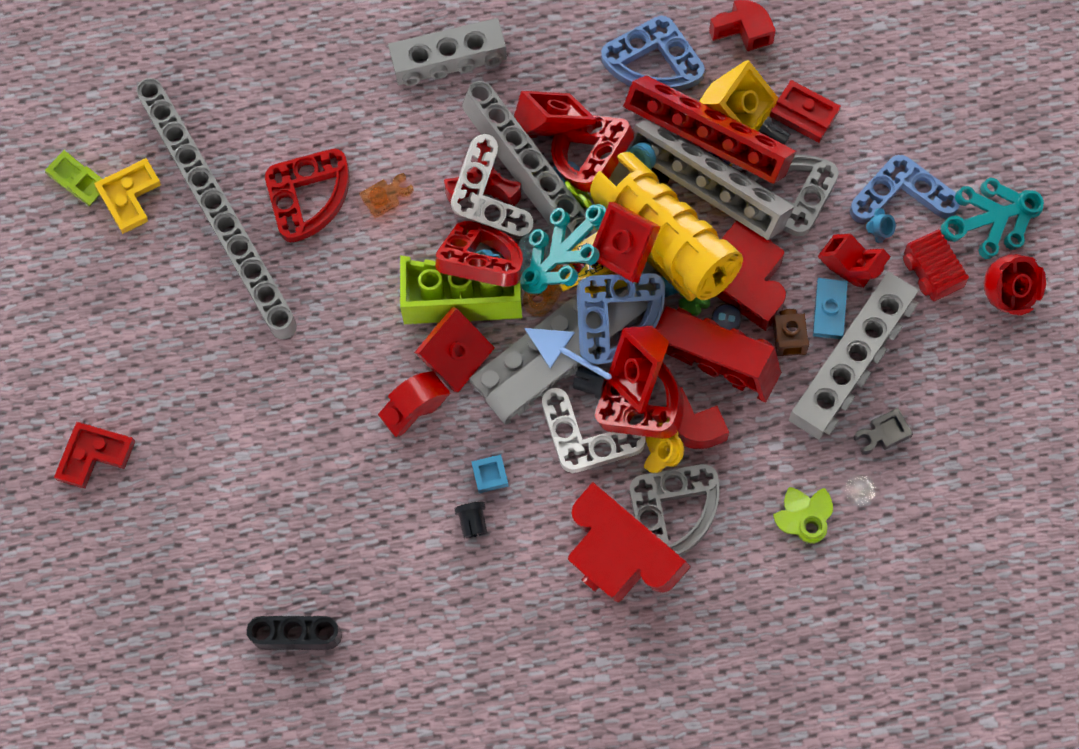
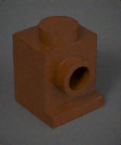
M796 309L780 311L779 315H775L773 320L777 356L806 355L809 348V339L807 336L805 313L798 314ZM796 327L797 330L790 332L787 328Z

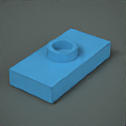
M817 279L813 336L842 339L844 336L848 281Z

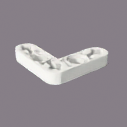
M482 134L476 136L470 143L451 199L452 210L461 217L511 235H527L531 232L534 223L533 217L529 212L483 195L498 151V144L491 135ZM484 140L488 141L487 146L491 148V152L484 153L481 160L487 161L486 167L479 162H471L472 157L477 159L480 154V149L476 147L477 143H483ZM471 167H477L482 172V179L478 184H472L467 180L466 174ZM462 184L471 189H478L477 195L473 192L470 193L468 201L472 203V207L466 208L464 212L461 211V205L457 203L458 199H463L467 193V190H461ZM489 205H495L500 210V216L494 222L487 220L484 214L486 207ZM506 209L511 211L508 214L511 218H519L522 215L526 227L520 228L517 231L515 230L516 225L508 221L505 222V227L501 226L506 218Z
M551 388L543 395L542 406L560 464L567 472L578 473L632 457L641 453L644 449L645 436L632 435L633 438L640 439L637 441L636 447L631 448L630 444L620 445L621 452L616 453V443L613 438H618L619 444L627 441V435L629 434L607 432L582 440L567 393L559 388ZM554 396L558 400H563L560 403L562 416L559 417L556 416L554 406L547 405L551 403V397ZM560 424H569L573 428L571 436L567 438L559 437L556 433V428ZM599 443H607L611 447V453L606 457H599L595 454L594 447ZM589 446V455L592 461L587 462V455L578 458V464L573 465L571 461H565V459L569 458V452L574 451L575 455L585 454L584 447Z

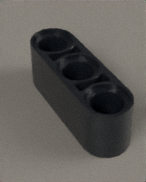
M258 616L248 623L246 629L249 640L256 647L263 650H329L337 647L342 639L340 627L334 619L327 616ZM265 626L270 627V635L264 640H257V631ZM296 626L301 627V636L296 640H289L287 636L289 630ZM328 626L334 628L331 638L328 640L319 639L321 629Z

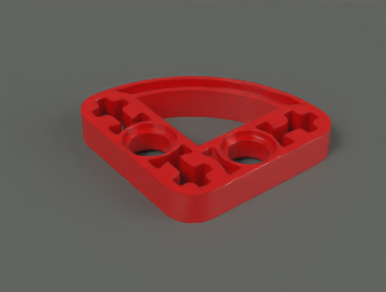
M593 115L597 119L595 125L554 135L551 148L552 159L563 179L569 181L574 188L589 193L592 181L599 171L609 179L619 163L617 156L620 153L626 152L635 136L627 120ZM602 127L598 132L591 134L595 129ZM570 142L595 145L579 171L569 165L568 149ZM612 152L608 157L600 159L604 154Z
M328 149L274 164L266 170L265 181L280 235L285 241L292 243L311 237L326 227L340 211L348 193L350 177L347 159L341 150ZM336 158L339 161L338 167L332 168L330 159ZM318 161H321L323 172H320ZM305 165L314 167V172L308 177L299 174V170ZM289 169H293L296 179L292 180ZM280 173L282 176V182L277 183L275 180V174ZM336 177L333 192L327 203L316 215L304 222L295 188ZM283 198H291L293 200L292 206L284 210L278 207V202ZM292 216L293 223L296 226V232L292 234L287 230L289 225L286 217Z
M462 221L456 224L436 252L435 268L443 274L503 287L517 285L522 276L523 255L518 244L500 230L478 222ZM482 243L498 251L505 259L474 253V251Z
M662 362L658 378L663 382L666 391V407L647 405L645 413H639L622 395H613L615 388L607 381L595 410V419L600 426L608 432L660 439L673 437L678 432L683 417V396L680 386L669 368ZM635 415H644L643 420L639 424H630L631 419Z

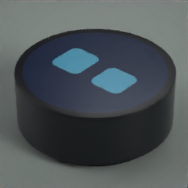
M721 304L714 309L711 320L728 330L731 328L739 329L742 315L736 306Z

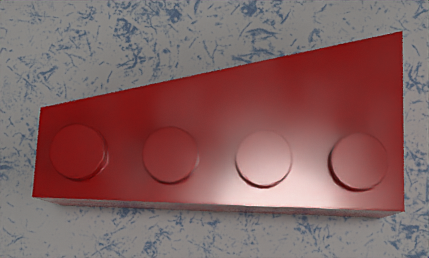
M666 306L655 327L669 341L665 354L690 366L696 362L701 371L714 378L721 374L736 389L744 391L745 387L758 392L757 399L765 403L782 373L775 347L767 340L761 338L755 340L747 337L738 329L731 328L728 330L720 327L711 319L704 318L702 320L696 318L685 309L677 308L675 310Z

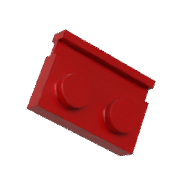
M790 80L777 100L776 105L771 109L769 117L820 143L822 137L840 112L841 106Z

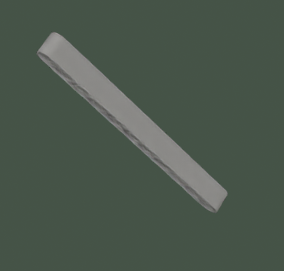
M154 78L143 79L139 82L136 92L145 111L268 328L278 339L290 338L296 332L297 324L289 306L161 83ZM164 116H169L164 120H160ZM182 137L179 141L173 142L174 139ZM195 159L192 163L185 164L188 160ZM208 181L206 185L197 187L201 182ZM215 204H221L217 209H210ZM234 226L230 232H223L226 227ZM247 249L245 254L236 255L239 250ZM252 273H261L259 277L255 279H249V276ZM266 296H275L273 300L268 303L262 302L263 298H265ZM281 319L288 320V322L284 326H275V324Z

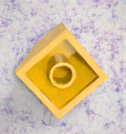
M748 60L711 83L699 102L759 131L779 98Z

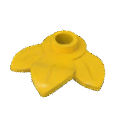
M678 432L668 439L645 437L651 453L644 464L646 470L651 473H659L666 466L674 467L680 463L684 455V446L682 440L678 437Z

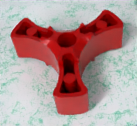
M484 140L483 143H477V148L480 149L477 162L486 167L487 161L481 160L484 153L491 152V148L487 146V141ZM492 166L483 194L491 195L493 198L497 197L504 203L515 207L521 199V183L502 177ZM473 167L472 170L467 172V180L472 184H478L482 179L480 169ZM459 177L444 179L445 193L450 204ZM462 184L461 190H467L463 199L469 197L471 192L477 195L478 189H471Z

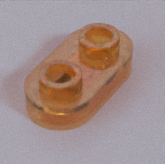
M556 265L550 272H558L563 265ZM559 284L548 285L546 290L540 294L525 292L523 305L526 312L535 317L546 315L562 294V290ZM540 296L543 300L536 303L533 301V298Z

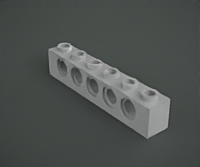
M649 120L635 124L633 129L635 136L628 149L637 143L650 145L656 154L655 169L767 240L783 231L795 206L681 136Z
M889 271L886 273L792 410L788 421L818 440L821 439L824 433L830 435L839 422V419L835 418L840 409L847 411L855 398V395L851 393L857 385L862 388L872 372L867 370L871 363L875 362L878 364L887 351L884 344L888 338L893 341L903 327L899 323L905 315L909 318L919 303L915 301L919 291L917 288ZM889 307L895 314H886L881 308ZM874 330L878 333L879 337H869L865 331ZM858 353L863 357V361H854L849 354ZM833 377H844L848 384L839 385L834 381ZM827 400L832 407L830 409H823L817 404V401Z

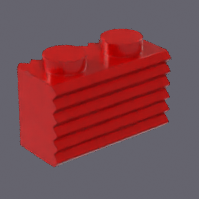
M938 229L907 244L903 255L905 266L909 271H915L919 278L918 286L925 296L929 295L933 302L965 287L969 276L956 258L944 235L941 234V230Z

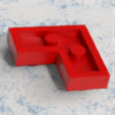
M76 421L54 478L57 481L85 489L96 461L125 469L136 441L132 437Z

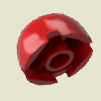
M1009 254L997 259L989 266L983 282L984 293L990 304L1008 314L1024 315L1030 313L1034 309L1031 307L1037 300L1041 301L1045 293L1046 274L1043 267H1039L1036 262L1037 260L1033 257Z

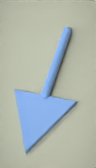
M524 328L550 369L559 355L563 353L608 380L612 378V375L565 348L575 332Z

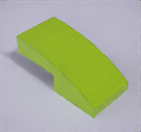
M65 150L45 169V173L88 206H91L100 196L94 183L102 180V178L88 166L84 167Z

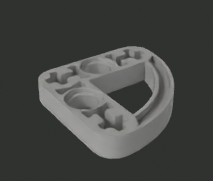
M795 155L788 171L798 170L811 173L795 202L792 203L785 200L795 207L783 231L795 236H804L812 229L837 182L839 172L836 165L828 160L810 155ZM825 170L829 171V177L825 179L822 187L817 185L820 173H824ZM751 172L746 175L757 183L764 180ZM808 193H814L819 196L820 202L816 205H809L805 202L804 196ZM799 217H803L805 225L801 224L799 228L794 226L795 221L793 219L798 220Z
M700 464L635 477L630 484V498L634 517L641 522L640 518L644 513H654L658 517V523L654 527L647 528L652 533L661 531L662 535L656 534V536L678 555H684L701 541L714 520L719 502V479L716 470L710 465ZM701 472H705L706 477H712L708 482V486H703L702 482L698 481L692 482V489H687L688 480L685 476L686 474H690V480L698 479ZM671 477L678 478L682 482V489L678 492L668 491L665 487L666 480ZM640 483H645L647 488H652V490L648 491V502L655 501L656 505L647 504L640 508L637 507V504L643 505L642 494L635 492V490L639 489ZM706 494L705 507L696 525L683 538L669 545L661 502Z

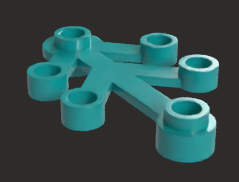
M988 178L981 184L980 191L984 196L976 193L969 186L960 188L955 194V200L959 205L967 206L971 204L986 211V213L965 220L959 216H951L942 223L941 234L944 235L947 241L957 242L968 231L992 224L987 240L980 244L978 248L980 256L984 259H991L998 254V244L1008 218L1018 215L1013 231L1004 238V245L1010 250H1017L1025 242L1024 234L1029 220L1036 218L1043 211L1044 200L1038 192L1025 190L1018 193L1000 184L995 178ZM987 184L992 185L994 191H990L987 187ZM962 192L968 195L969 200L963 198ZM997 195L1012 204L1002 206L988 198ZM1025 202L1030 203L1032 209H1029ZM948 227L954 229L955 235L949 231ZM1011 237L1017 238L1018 244H1014L1011 241ZM986 245L991 247L992 253L986 250Z
M601 204L591 205L586 210V219L566 239L565 233L566 227L570 222V215L562 208L553 210L550 215V222L554 225L550 254L543 261L545 247L548 245L550 238L541 229L534 230L529 236V242L534 246L531 264L521 276V288L529 294H540L546 290L548 285H574L578 279V272L572 267L566 265L561 267L558 272L550 271L559 264L586 263L587 265H593L598 261L600 253L598 249L590 244L584 245L580 250H571L593 229L599 230L607 208Z

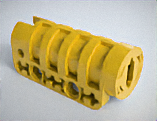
M620 153L617 156L618 160L630 173L616 186L599 171L594 177L590 188L594 204H601L607 208L609 202H616L661 226L647 262L688 301L691 302L696 297L700 300H708L721 293L740 271L743 255L727 240H719L717 231L708 222L699 221L696 211L687 203L679 202L677 194L668 185L660 184L657 175L633 153Z

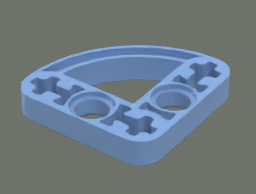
M657 16L608 42L601 50V61L605 68L615 78L630 87L632 81L645 75L639 74L625 65L656 48L659 49L677 76L651 78L677 91L692 88L702 82L704 78L705 67L674 22L666 16ZM657 26L661 28L667 27L666 33L663 34L662 31L657 32ZM635 38H641L646 44L642 48H634L630 45V42ZM679 46L684 50V54L673 56L669 53V49ZM609 52L619 53V59L609 58ZM687 59V65L689 66V68L691 70L697 69L696 76H693L691 73L686 75L687 66L684 62Z
M642 273L638 283L631 282L620 275H595L585 277L579 281L577 285L579 346L583 359L592 364H603L613 361L617 346L610 348L608 303L648 301L645 315L638 327L653 326L655 328L657 326L665 300V284L661 276L654 273ZM649 279L651 284H656V290L651 291V295L648 290L636 291V285L647 284ZM617 280H623L628 285V292L624 297H619L614 292L613 287ZM590 281H592L594 287L606 286V292L594 293L593 298H591V294L585 292V287L590 286ZM591 311L598 313L601 318L600 325L596 329H592L586 324V316ZM601 332V337H595L596 347H601L602 351L594 359V354H589L588 348L594 345L593 337L587 338V333L596 334Z

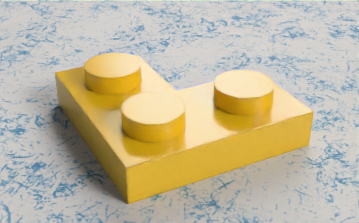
M147 158L94 183L121 233L124 234L149 222L136 198L161 186V183Z

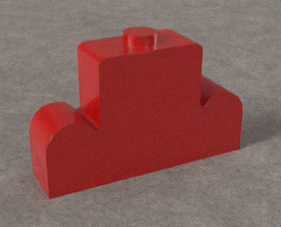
M736 221L721 239L727 240L743 255V263L734 280L716 297L726 304L736 306L743 316L766 331L773 323L775 315H779V312L782 311L786 299L784 287L779 282L770 280L782 264L784 250L771 242V239H765L739 221Z
M594 482L589 485L572 506L571 514L573 520L588 533L569 554L568 560L585 575L581 580L594 592L600 588L614 601L620 602L642 577L643 581L652 590L664 593L671 590L691 568L680 555Z

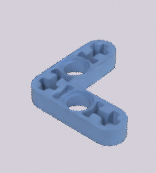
M896 155L882 167L854 198L850 207V215L858 223H868L874 217V211L877 208H884L900 189L941 218L954 216L960 205L955 200V191L904 155ZM895 166H905L904 172H899L893 180L891 176ZM924 181L930 185L931 189L927 193H921L915 188V183ZM884 184L889 188L890 192L884 196L878 195L874 191V186ZM935 190H938V195L932 201L930 198L934 195ZM869 198H871L873 202L870 204L868 212L859 213V206H865ZM951 200L950 206L946 208L941 207L942 201Z

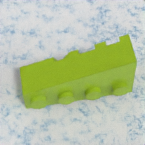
M400 255V309L404 324L439 323L452 307L457 308L469 321L523 318L520 281L517 285L503 287L438 272L433 260L425 259L424 262L411 260V257Z

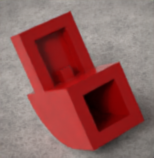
M750 0L733 1L732 12H722L711 18L709 33L713 41L739 33L748 52L773 44L776 30L765 8Z
M849 233L833 235L817 257L831 271L854 286L864 288L870 279H875L881 275L885 269L884 265L891 256L884 248L865 249Z
M433 371L419 373L405 380L388 395L390 401L378 413V416L392 434L398 437L403 435L419 416L436 411L451 393Z
M681 387L683 417L678 430V437L682 440L683 445L691 449H707L726 442L729 430L718 406L716 405L694 414L683 387Z

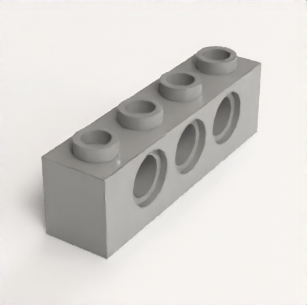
M498 18L388 44L398 85L413 86L418 84L420 80L428 78L442 79L449 73L457 71L467 73L478 66H496L503 60H507L506 45ZM473 47H481V48L478 49V50H472V49H471V48H473ZM447 53H453L452 56H443ZM418 60H426L423 63H417Z

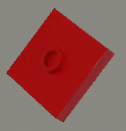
M609 202L592 245L600 253L597 263L631 282L638 283L661 226L616 202Z
M452 307L414 353L451 390L458 393L495 347L457 308Z

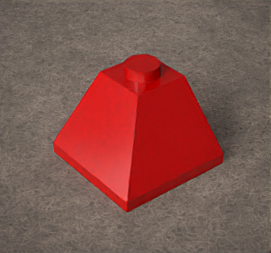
M521 91L514 114L515 119L530 138L552 136L595 125L597 120L570 93Z
M653 326L623 328L609 370L612 378L610 380L606 379L639 413H645L669 345V341Z

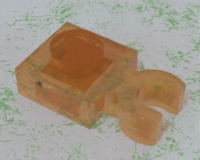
M404 173L396 175L393 182L389 185L383 179L359 193L360 198L374 219L399 205L397 197H406L414 192L412 184L406 188L399 187V184L406 180Z

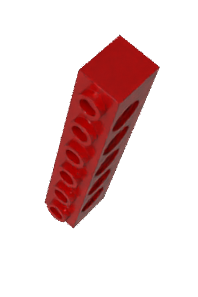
M647 75L632 81L623 105L624 108L772 184L777 183L786 176L796 154V150Z

